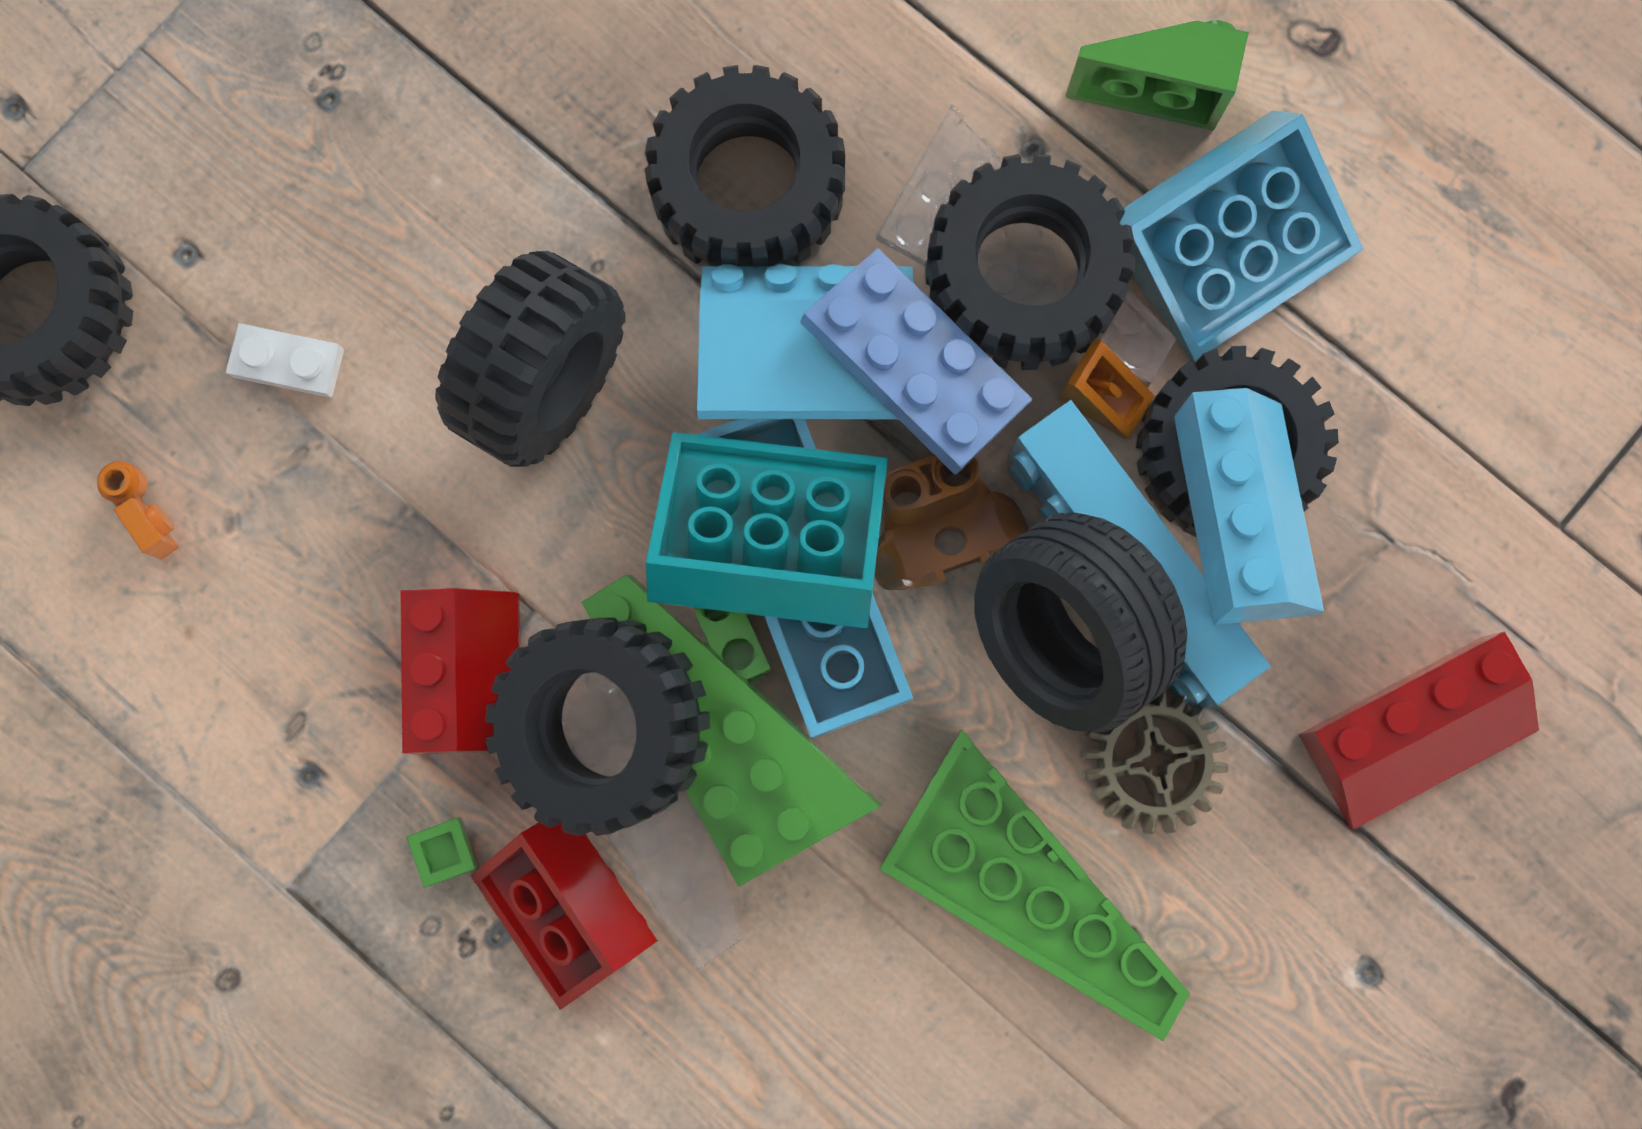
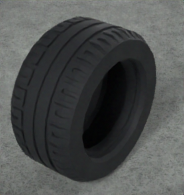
M1073 512L1058 513L1042 520L994 552L984 563L980 571L974 594V615L979 636L986 653L1000 677L1013 693L1035 713L1051 723L1073 731L1106 732L1110 729H1115L1156 699L1178 678L1180 670L1184 665L1187 644V626L1183 606L1175 586L1160 562L1144 544L1125 529L1106 519ZM1060 597L1072 606L1087 625L1097 647L1089 642L1071 621Z

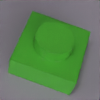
M462 817L454 818L406 836L423 888L479 868Z

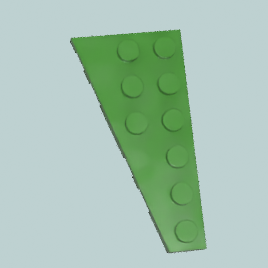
M633 575L621 577L581 602L590 619L615 617L617 621L634 620L646 624V633L660 631L672 640V646L668 650L671 654L684 652L692 662L693 667L687 671L691 682L702 681L707 696L699 697L698 703L700 712H710V729L700 732L699 741H704L708 744L704 761L692 765L691 768L696 771L697 777L689 789L685 791L738 887L883 805L870 792H866L845 773L846 770L833 758L826 756L814 745L797 725L742 675L739 676L719 658L720 655L706 642H702L679 621V617L663 603L647 602V588Z
M960 730L879 870L1136 1026L1164 1041L1188 999L1189 991L1129 925L1119 910L1091 881L1086 872L1008 785L997 769L976 748L965 732Z

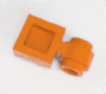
M115 461L107 464L98 475V490L102 497L113 502L116 506L113 509L142 553L163 559L178 549V545L169 533L174 530V525L167 514L157 504L150 506L141 499L147 489V480L144 473L139 468L124 461ZM125 479L123 486L120 488L121 482Z

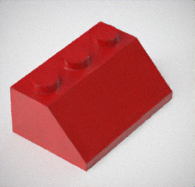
M461 588L400 590L402 753L430 755L488 752L486 738L493 736V723L485 722L487 704L496 703L498 694L493 693L491 687L498 673L511 671L506 665V659L516 648L520 647L519 593Z
M539 822L517 835L471 875L560 1010L658 941L648 927L646 919L637 911L618 883L615 873L606 865L587 837V834L581 836L566 834L562 830V823L551 828Z

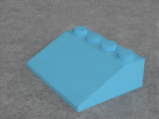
M1269 112L1124 207L1125 213L1120 221L1121 226L1126 224L1131 226L1135 241L1129 251V254L1135 256V267L1132 276L1188 357L1193 361L1199 359L1203 353L1213 350L1363 250L1305 117L1300 113Z
M732 264L702 266L699 311L697 419H898L800 323L803 314L857 266H841L837 264L826 266H789L784 264L758 267L736 266ZM897 266L914 283L913 266Z

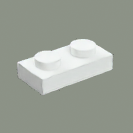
M238 323L226 373L232 378L332 398L344 348L337 343Z

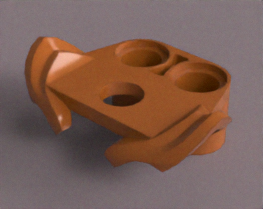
M934 454L897 467L887 474L883 495L885 532L878 539L874 574L875 579L882 588L886 590H907L939 585L946 581L944 573L977 561H981L984 565L994 552L1029 529L1023 513L1016 502L1003 493L991 492L980 479L979 464L975 457L957 473L969 479L967 483L957 487L949 486L943 482L946 477L954 473ZM903 492H912L919 496L918 500L910 505H901L894 501L895 497ZM947 530L958 531L966 539L965 548L957 555L949 556L942 554L935 545L939 534Z

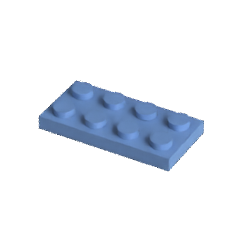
M879 248L872 252L803 314L800 321L824 347L955 475L1032 400L1003 369Z

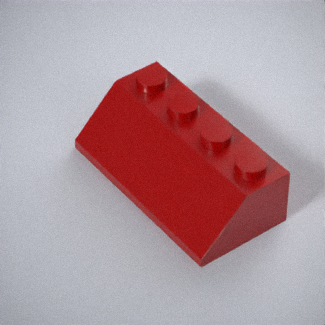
M1504 631L1475 640L1298 735L1349 828L1355 829L1539 731L1533 680Z

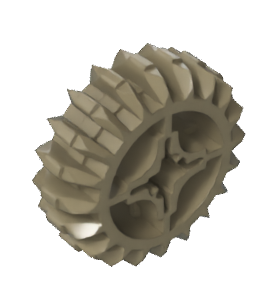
M1164 691L1150 705L1145 706L1121 726L1106 732L1085 733L1089 740L1099 743L1098 750H1081L1080 757L1082 759L1097 761V769L1083 771L1082 778L1083 780L1100 778L1102 786L1093 789L1089 796L1093 801L1103 799L1107 795L1110 796L1112 800L1105 806L1103 811L1106 817L1111 818L1118 814L1122 808L1125 809L1121 826L1126 829H1132L1139 816H1142L1141 828L1144 834H1154L1157 818L1160 819L1165 833H1174L1177 828L1176 814L1185 825L1192 826L1196 823V816L1190 806L1194 805L1200 811L1210 812L1213 805L1203 795L1204 791L1213 794H1221L1224 787L1219 782L1211 780L1212 773L1228 772V764L1213 762L1212 753L1223 752L1227 749L1225 742L1210 744L1207 738L1208 735L1215 733L1219 726L1215 721L1206 723L1201 727L1199 726L1197 721L1203 716L1205 711L1200 705L1192 707L1186 714L1183 713L1186 705V697L1183 695H1175L1170 705L1167 706L1166 691ZM1152 717H1158L1173 723L1185 734L1191 745L1183 747L1169 745L1163 740L1160 729L1154 727ZM1136 720L1138 732L1135 733L1136 747L1134 752L1127 758L1112 762L1113 749L1118 736L1128 724ZM1150 746L1156 747L1154 754L1163 753L1164 756L1178 755L1176 759L1167 760L1165 764L1159 765L1157 767V776L1152 775L1153 769H1145L1144 766L1129 767L1131 763L1143 761V758L1150 756ZM1194 761V772L1188 787L1177 799L1172 801L1170 791L1174 790L1172 777L1175 770L1182 764ZM1126 775L1140 777L1145 782L1148 793L1153 794L1156 807L1144 805L1131 798L1121 788L1116 778Z

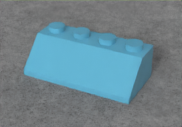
M1248 388L1192 392L1174 416L1213 625L1321 615L1324 612L1282 405Z

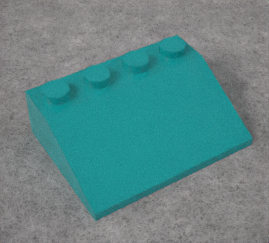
M672 432L646 558L647 602L868 628L888 458Z

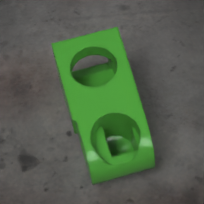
M693 607L708 645L739 676L742 675L749 683H752L773 673L745 613Z

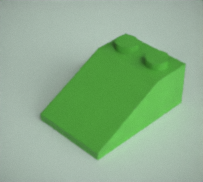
M1196 20L1081 46L1065 97L1214 131L1236 92L1249 32L1235 29L1232 24L1221 20H1210L1207 22Z

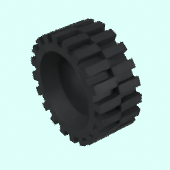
M1231 346L1223 356H1219L1218 350L1214 349L1203 353L1196 363L1193 364L1190 360L1179 368L1155 396V399L1149 405L1141 420L1145 422L1144 427L1137 434L1136 448L1143 449V455L1136 464L1139 476L1148 474L1151 483L1144 489L1150 501L1152 502L1160 497L1167 506L1160 514L1170 523L1179 517L1187 523L1183 531L1197 537L1174 416L1192 392L1248 388L1282 405L1303 511L1305 512L1309 508L1307 506L1309 503L1320 497L1327 486L1322 482V479L1334 472L1337 461L1336 457L1327 455L1328 451L1339 443L1338 429L1325 430L1324 422L1334 415L1331 403L1327 401L1318 406L1316 405L1312 396L1322 387L1313 376L1303 385L1293 376L1301 366L1290 358L1280 367L1271 364L1275 351L1260 348L1253 357H1246V346Z

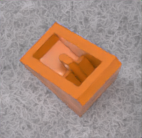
M1095 339L1081 359L1058 400L1064 404L1072 400L1081 414L1118 436L1129 439L1153 400L1154 395L1102 340Z

